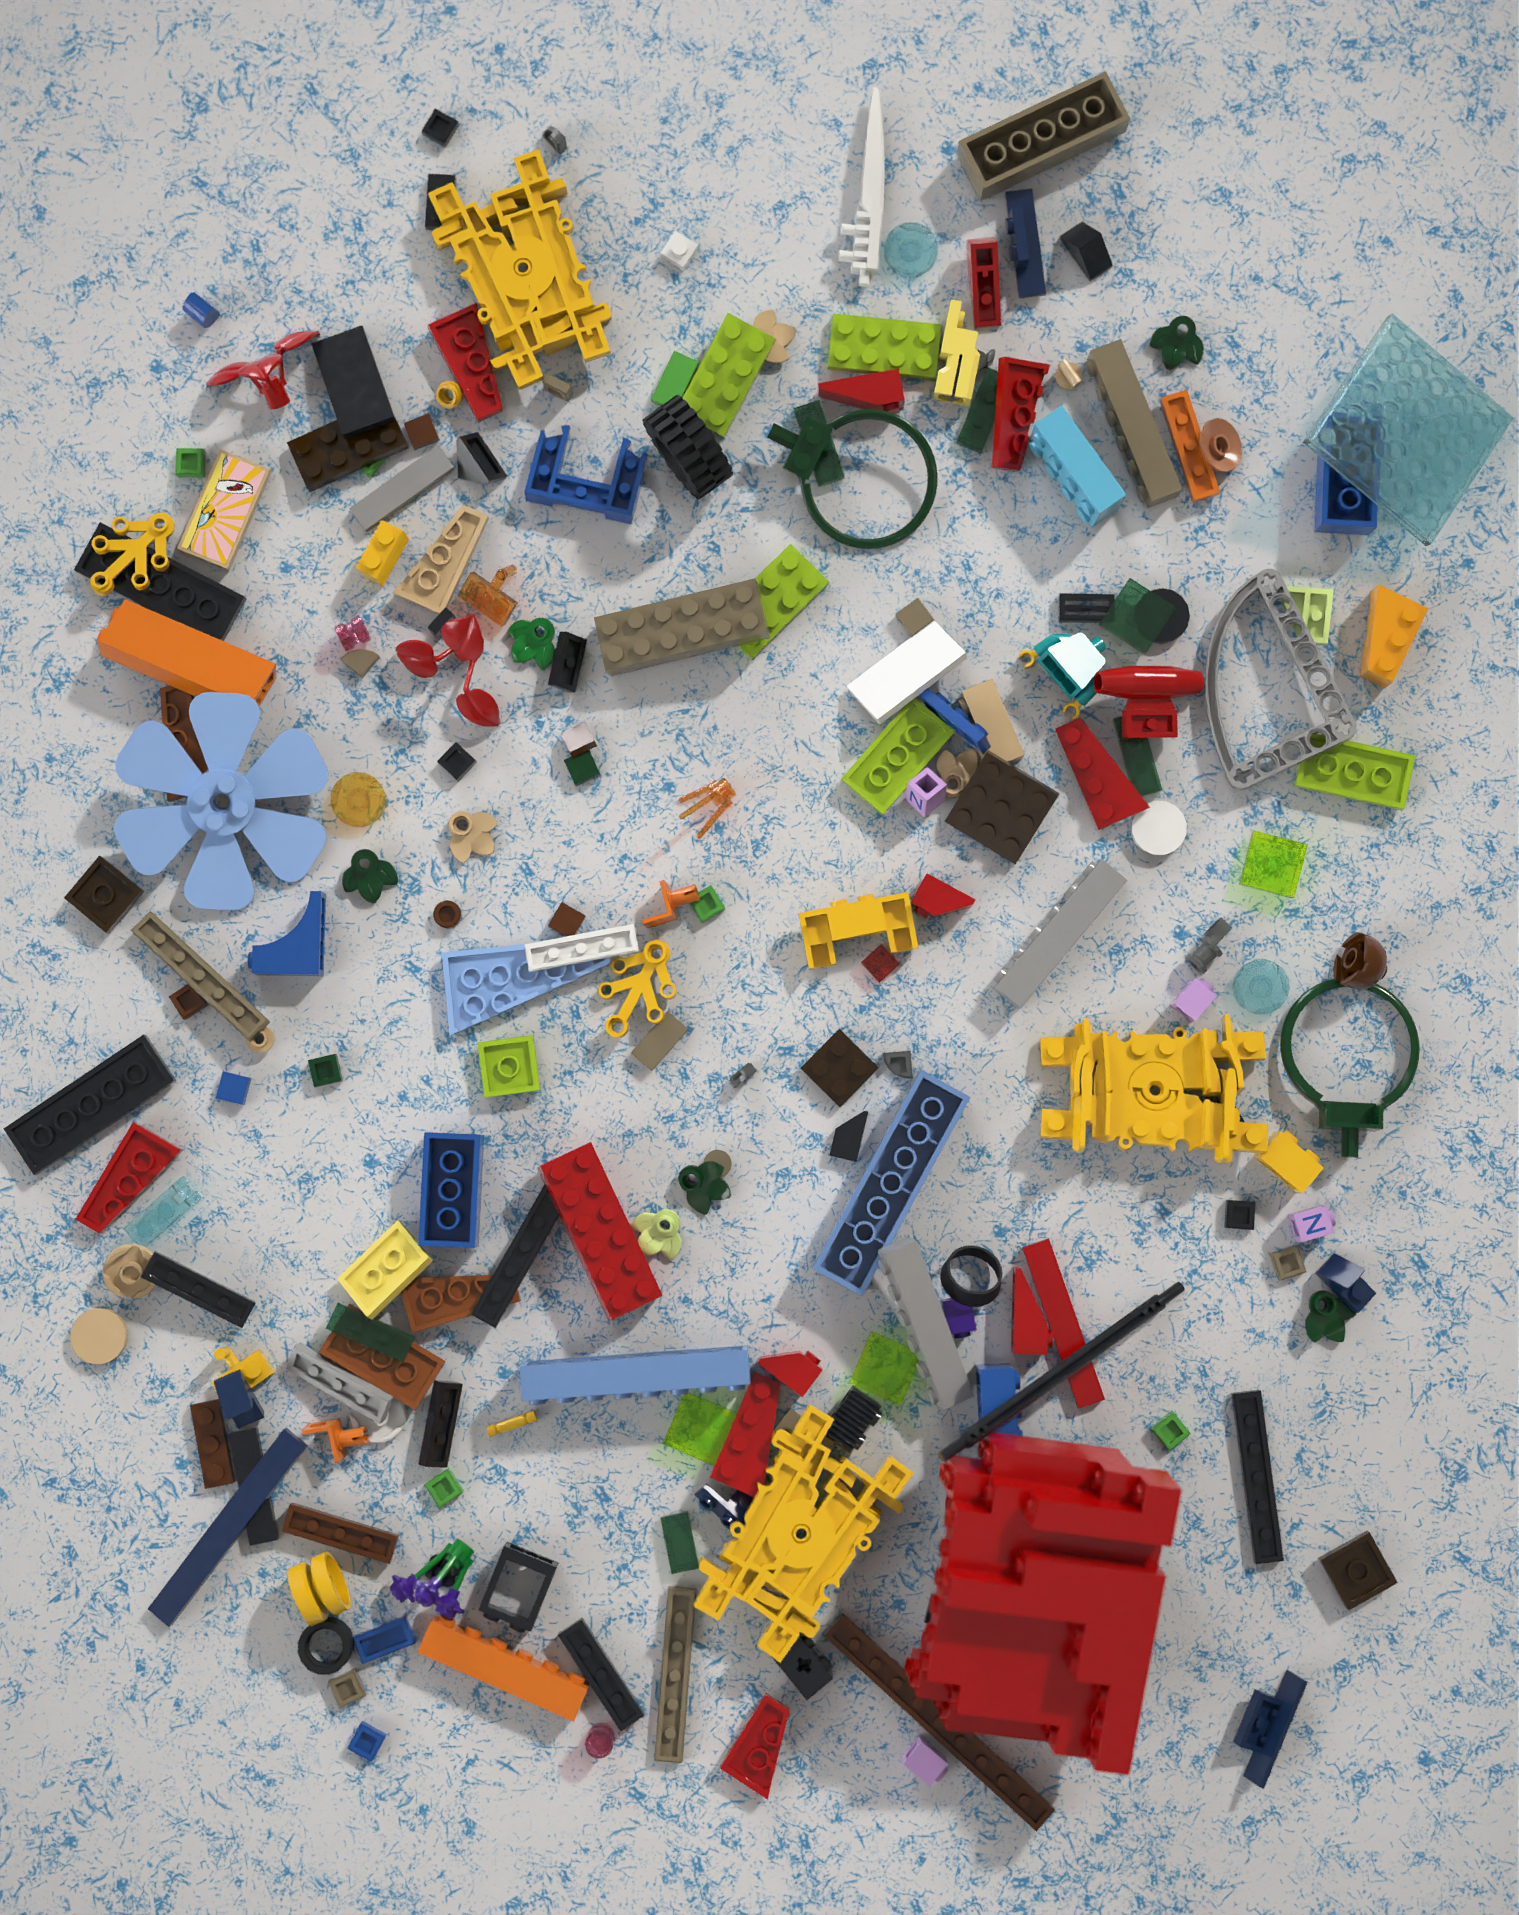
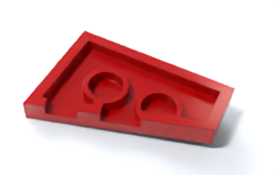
M765 1692L722 1761L720 1769L768 1800L790 1708Z

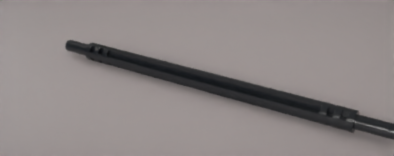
M1177 1282L1160 1295H1153L999 1407L960 1433L956 1441L938 1453L940 1459L945 1463L963 1449L973 1447L1165 1309V1304L1185 1291L1184 1286Z

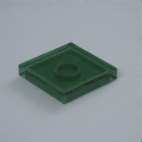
M1129 578L1099 626L1141 653L1146 654L1176 607Z

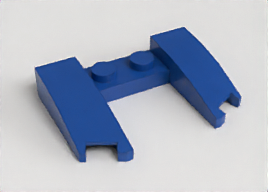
M569 425L561 426L562 435L547 438L545 430H541L524 491L525 500L550 507L553 506V503L597 512L605 514V519L632 525L647 461V453L644 452L641 458H639L628 449L631 441L623 438L611 485L561 474L570 434Z

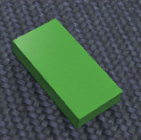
M674 351L654 391L651 402L661 406L675 395L683 398L699 366V362Z

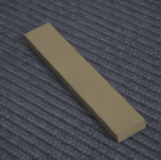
M152 911L131 929L134 935L248 1041L251 1042L270 1023L261 1012Z
M668 1586L654 1761L683 1762L695 1614L693 1604L696 1600V1588Z

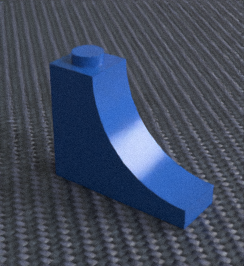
M310 891L308 906L302 919L287 935L268 944L252 945V952L248 953V968L252 969V974L324 976L326 894L324 892Z

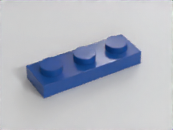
M927 688L920 695L924 705L982 754L991 747L987 739V731L978 723L975 725L971 724L968 721L969 717L960 708L957 707L954 710L950 707V702L940 692L934 694Z

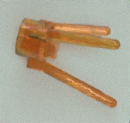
M725 778L718 782L714 780L707 786L678 799L680 803H683L706 792L708 794L707 797L679 815L680 819L691 815L710 801L716 806L721 804L696 835L698 839L710 829L728 807L733 805L731 799L736 796V793Z

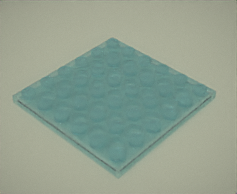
M1392 313L1384 320L1302 443L1422 544L1428 546L1433 543L1514 417Z

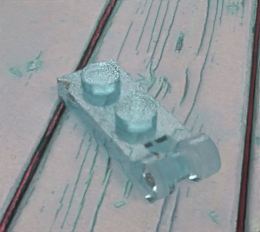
M183 1176L126 1225L123 1230L136 1244L147 1247L187 1210L198 1203L202 1196L198 1191L194 1192L188 1185L190 1182ZM179 1192L185 1198L180 1204L174 1198Z

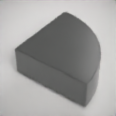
M549 126L542 133V137L558 154L563 153L567 149L565 136L553 126Z
M911 1051L882 1053L884 1062L892 1073L902 1078L913 1079Z
M747 1063L737 1073L732 1075L729 1081L736 1088L757 1072V1070L751 1063Z

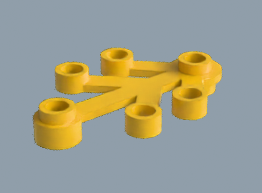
M153 514L148 521H127L124 517H116L111 525L117 535L124 536L128 532L145 533L139 539L108 540L102 535L93 538L92 547L98 554L103 555L107 552L125 551L104 572H97L91 577L90 586L98 596L111 594L114 590L113 580L134 560L135 573L132 575L131 581L136 589H147L150 584L147 576V547L154 541L156 553L151 558L153 567L157 571H165L170 564L167 557V539L173 534L175 524L168 514ZM159 522L165 523L164 527L160 529L156 528V524ZM119 523L125 524L123 529H116ZM99 542L106 543L103 548L96 547ZM160 558L165 559L164 564H162V565H157V564H156V561H157L158 559H160ZM140 577L145 578V582H144V583H142V584H137V583H136V580H137L138 578H140ZM101 578L106 579L103 585L96 584L97 580Z
M652 940L645 945L643 952L626 958L618 957L612 961L611 968L617 975H624L628 972L629 968L644 964L639 974L612 983L603 982L598 988L599 995L606 1000L612 999L618 992L631 989L618 1015L609 1017L605 1023L607 1033L613 1038H622L628 1033L629 1024L627 1021L642 994L648 1010L646 1014L647 1019L653 1024H660L664 1020V1012L658 1007L650 981L656 969L661 983L659 989L661 996L667 1000L676 997L677 988L671 982L666 966L670 959L671 951L664 941ZM657 949L661 950V957L653 958V952ZM618 962H624L625 964L624 969L621 971L616 970ZM606 986L612 988L609 995H603V989ZM667 986L673 987V992L670 995L664 994V989ZM653 1011L660 1012V1017L657 1020L651 1019ZM617 1023H622L623 1029L620 1032L614 1031V1026Z

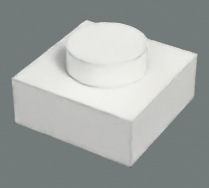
M675 231L662 250L661 257L684 271L697 252L698 244Z

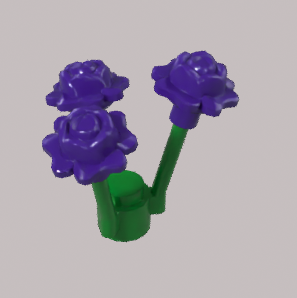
M457 1538L453 1544L448 1543L442 1552L415 1575L412 1573L408 1578L399 1577L395 1574L392 1575L393 1583L390 1586L392 1595L396 1600H400L401 1603L409 1599L412 1603L416 1600L426 1608L434 1604L436 1605L435 1611L446 1618H454L457 1613H464L465 1610L460 1608V1603L457 1600L460 1594L458 1590L467 1570L474 1562L470 1559L474 1554V1550ZM447 1556L445 1558L447 1564L436 1577H432L429 1582L419 1581L423 1575ZM462 1565L453 1588L450 1587L447 1595L440 1597L438 1588L442 1585L441 1580L452 1566L459 1569Z

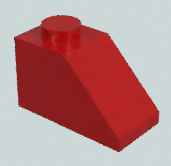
M927 873L911 901V906L914 907L912 912L927 919L928 916L936 918L970 908L976 899Z
M799 1350L760 1356L757 1360L760 1366L801 1397L806 1394L823 1370L819 1365L821 1360L810 1351H807L806 1354Z

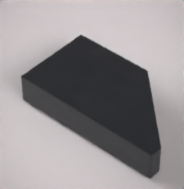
M868 1111L861 1112L835 1129L829 1156L857 1162Z

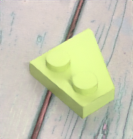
M1286 586L1316 645L1328 646L1334 589ZM1283 600L1286 611H1288L1289 603ZM1293 623L1292 626L1298 637L1302 633L1301 627Z

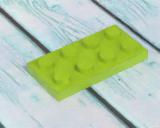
M727 313L682 398L688 402L690 408L696 411L697 416L703 420L707 429L724 438L776 342V338L730 313Z
M833 313L827 370L872 374L899 369L900 377L935 381L941 324Z
M791 544L755 578L759 584L771 638L738 646L751 660L829 585V581Z
M914 698L899 711L841 778V781L883 816L907 789V783L926 767L955 731L918 699Z
M1317 733L1313 734L1309 740L1310 744L1315 748H1320L1326 743L1324 735ZM1346 741L1298 764L1293 787L1402 811L1405 809L1416 755Z

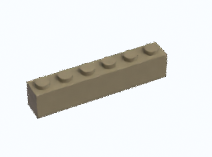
M1119 339L1091 350L1085 363L1089 376H1094L1098 385L1096 386L1097 396L1100 402H1105L1108 410L1106 411L1107 421L1111 427L1114 426L1118 434L1116 442L1121 452L1125 451L1128 459L1126 466L1130 476H1135L1138 483L1136 490L1140 501H1145L1147 508L1178 497L1183 489L1122 340Z

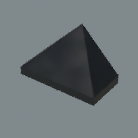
M478 432L460 436L457 439L458 478L486 485L506 479L507 474Z

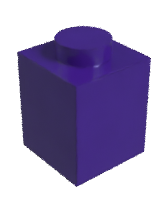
M952 1298L941 1300L942 1310L951 1335L954 1334V1339L971 1336L970 1331L977 1330L972 1307L962 1305Z

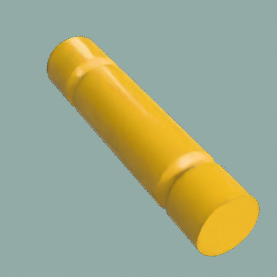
M535 1410L526 1414L498 1422L497 1424L486 1426L489 1437L498 1435V1433L501 1434L528 1423L536 1422L538 1418Z

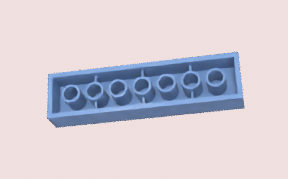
M922 1070L918 1072L815 1260L812 1269L863 1296L879 1267L878 1260L880 1256L877 1250L892 1243L970 1099L968 1095Z
M748 1345L525 1361L519 1366L521 1401L529 1400V1405L546 1404V1401L557 1398V1403L574 1402V1399H577V1397L586 1396V1401L603 1400L605 1395L614 1394V1399L631 1398V1395L637 1392H642L643 1397L659 1396L661 1391L671 1390V1395L688 1394L689 1389L699 1388L700 1393L716 1392L717 1387L728 1386V1391L744 1390L745 1385L750 1384L751 1380Z

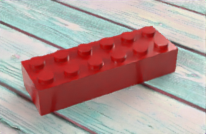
M589 1142L540 1165L537 1168L558 1211L607 1320H614L663 1296L592 1143Z

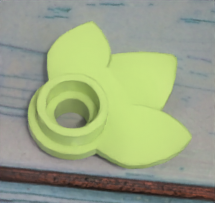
M663 1209L656 1214L644 1212L633 1220L631 1226L641 1233L638 1243L644 1256H651L659 1251L670 1261L677 1256L681 1249L682 1239L678 1233L680 1219L674 1211ZM661 1221H669L670 1227L664 1228Z

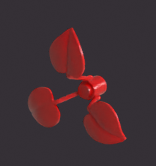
M299 331L289 334L274 344L273 347L277 350V354L268 355L250 363L237 362L229 364L217 371L206 382V387L223 385L240 376L247 377L255 384L260 394H264L270 409L281 408L290 402L284 387L287 382L284 376L283 354L286 351L301 346L315 335L320 336V332ZM278 365L280 379L277 376L269 377L272 370Z
M475 614L449 620L443 625L441 635L446 645L450 648L438 656H434L433 648L429 644L420 640H407L396 647L395 651L403 665L411 673L422 678L433 677L438 671L436 662L441 661L452 652L461 661L469 660L470 664L463 686L465 694H460L456 698L457 707L466 719L477 725L495 727L501 724L499 708L494 698L488 692L481 689L469 690L474 665L484 650V639Z

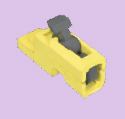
M951 299L939 361L946 362V367L938 371L933 399L945 403H950L951 400L956 405L970 406L975 379L981 370L993 364L995 350L991 349L985 354L983 351L975 348L978 332L961 329L965 312L960 311L962 301Z

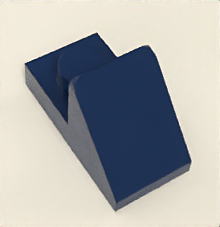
M1335 1253L1315 1272L1354 1314L1359 1313L1376 1295V1292L1360 1277L1365 1272V1269Z
M240 1369L214 1380V1386L226 1420L233 1419L239 1429L264 1418V1410Z

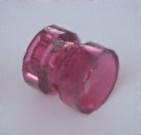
M360 615L353 617L351 622L347 624L341 623L334 626L346 652L353 649L355 644L359 642L366 643L371 640Z
M597 1723L589 1729L585 1748L593 1758H605L612 1751L615 1741V1733L612 1727L605 1723Z

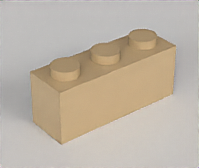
M993 679L963 690L960 694L961 699L958 700L959 708L968 715L971 724L975 725L978 723L987 731V739L991 746L988 750L1009 763L1021 760L1025 754ZM979 751V755H980L981 760H982L983 757L985 756L986 752H985L984 754H982V753Z

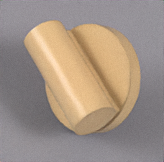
M1067 359L1061 361L1057 365L1055 381L1062 389H1075L1082 382V371L1077 364L1068 362Z

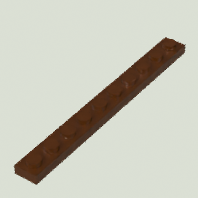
M844 1613L824 1633V1637L1036 1832L1053 1814L1055 1808L974 1733L946 1730L942 1719L938 1716L937 1707H934L933 1700L917 1698L913 1687L909 1684L908 1675H905V1670Z

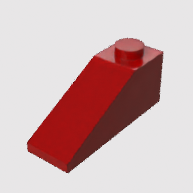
M994 237L966 240L974 328L1001 326L998 242Z
M899 369L818 383L817 392L820 398L863 410L876 409L893 414L898 413L900 409L904 408L905 398Z
M1013 1267L1011 1352L1013 1354L1048 1355V1348L1053 1346V1332L1048 1331V1325L1022 1269Z

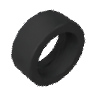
M328 1617L327 1620L314 1626L309 1625L302 1632L298 1640V1655L301 1663L309 1671L318 1675H329L339 1671L349 1661L354 1650L351 1629L344 1621L335 1617ZM321 1629H331L341 1637L343 1643L342 1652L334 1661L321 1662L316 1660L311 1654L310 1640L312 1635Z

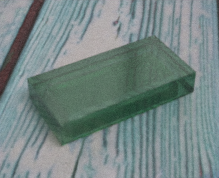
M685 1511L661 1516L671 1574L699 1569L689 1512Z

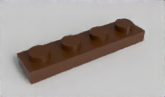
M293 1502L289 1505L281 1531L388 1564L392 1562L399 1534Z

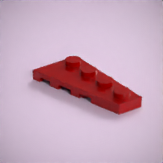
M475 303L428 324V330L455 381L461 387L463 396L479 423L501 413L503 407L485 341L483 326L477 315L479 311L478 306Z
M1006 356L999 358L992 455L993 469L1012 472L1021 471L1030 439L1028 436L1029 428L1035 421L1037 413L1034 410L1038 398L1042 396L1044 389L1042 382L1044 375L1048 374L1049 364Z
M1081 717L1055 729L1098 830L1151 808Z
M133 1122L75 1220L97 1233H103L183 1150L140 1124Z
M754 1372L709 1478L755 1498L759 1491L757 1483L765 1484V1469L768 1465L771 1435L774 1428L781 1383Z

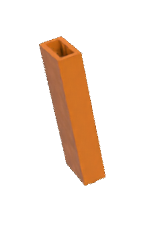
M126 599L119 608L116 607L114 609L109 625L106 629L103 628L97 637L100 656L195 697L205 692L239 693L250 696L260 707L276 680V663Z

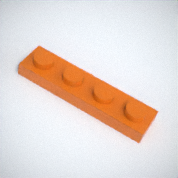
M1184 390L1161 397L1159 401L1192 503L1218 496L1220 489L1213 468L1205 460L1200 447L1201 431L1188 391Z

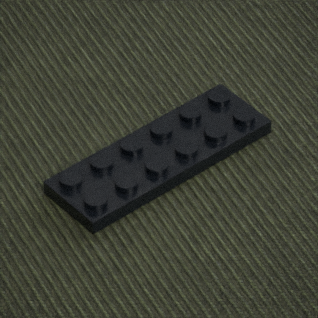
M100 522L74 571L91 579L95 573L104 572L125 552L118 551L107 552L103 555L98 554L92 547L94 537L102 535L108 540L132 538L126 535L119 536L114 532L113 528ZM99 542L96 547L103 548L106 543ZM147 547V576L150 580L147 589L138 590L131 581L132 575L135 573V560L113 580L114 592L151 611L222 641L227 637L247 600L245 596L169 557V567L165 571H157L151 563V558L156 553V550ZM162 558L158 559V560L156 561V564H157V565H162V564H164L165 559H162ZM140 577L136 580L137 584H142L145 582V578ZM101 578L96 583L103 585L106 579Z
M143 1034L3 1129L33 1175H37L176 1082V1079L147 1035Z

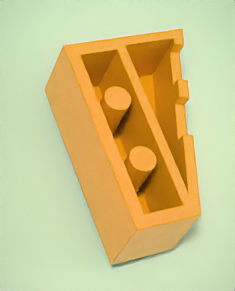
M1378 584L1370 591V608L1366 623L1367 632L1363 647L1360 677L1386 688L1393 683L1429 608Z

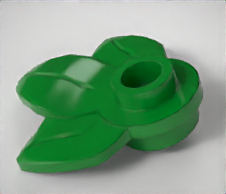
M536 618L531 622L527 620L514 622L507 630L509 636L516 640L511 649L513 662L521 663L533 658L542 670L546 669L552 662L555 654V647L552 642L555 636L553 623L546 618ZM539 626L545 630L542 637L538 636L536 632Z

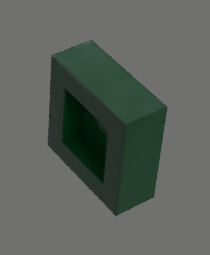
M589 750L574 758L571 756L564 760L575 786L600 776V772Z
M337 1054L308 1060L314 1087L343 1081Z

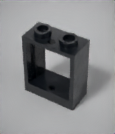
M507 1541L502 1549L478 1611L483 1612V1617L488 1620L499 1622L500 1619L510 1623L509 1627L515 1631L525 1633L527 1630L531 1632L559 1562ZM506 1560L546 1575L529 1619L490 1603Z

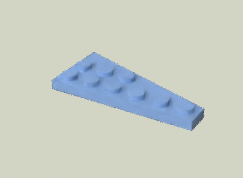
M524 944L443 952L442 960L450 1036L455 1035L611 964V957L529 972Z

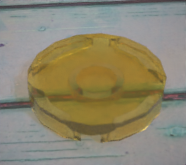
M352 772L344 775L335 783L331 792L330 804L334 814L341 822L351 827H366L382 816L386 808V793L375 777L364 772Z

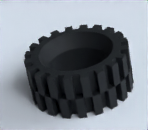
M675 395L642 419L643 426L646 428L647 434L658 449L661 457L664 458L668 467L675 473V476L682 482L686 490H689L691 495L697 500L702 499L733 476L732 467L728 463L729 460L722 452L721 446L715 441L713 434L707 429L703 420L697 416L696 411L690 408L688 402L685 399L683 400L681 396Z

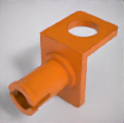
M664 880L659 881L667 912L643 919L642 924L647 928H652L678 920L676 913L678 906L700 901L696 885L692 884L691 886L672 891L667 882Z
M340 1418L309 1423L301 1430L302 1435L328 1431L335 1463L340 1462L347 1456L346 1447L369 1443V1434L364 1435V1433L368 1432L365 1426L343 1430Z

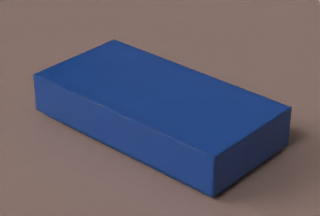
M407 1615L352 1637L362 1664L416 1643Z

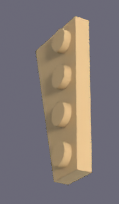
M462 505L441 531L442 534L434 544L428 547L425 555L416 566L414 565L407 573L408 576L392 593L436 614H440L445 607L448 608L487 525L489 516Z

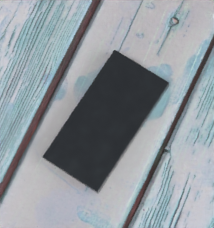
M362 325L311 343L344 439L396 421Z

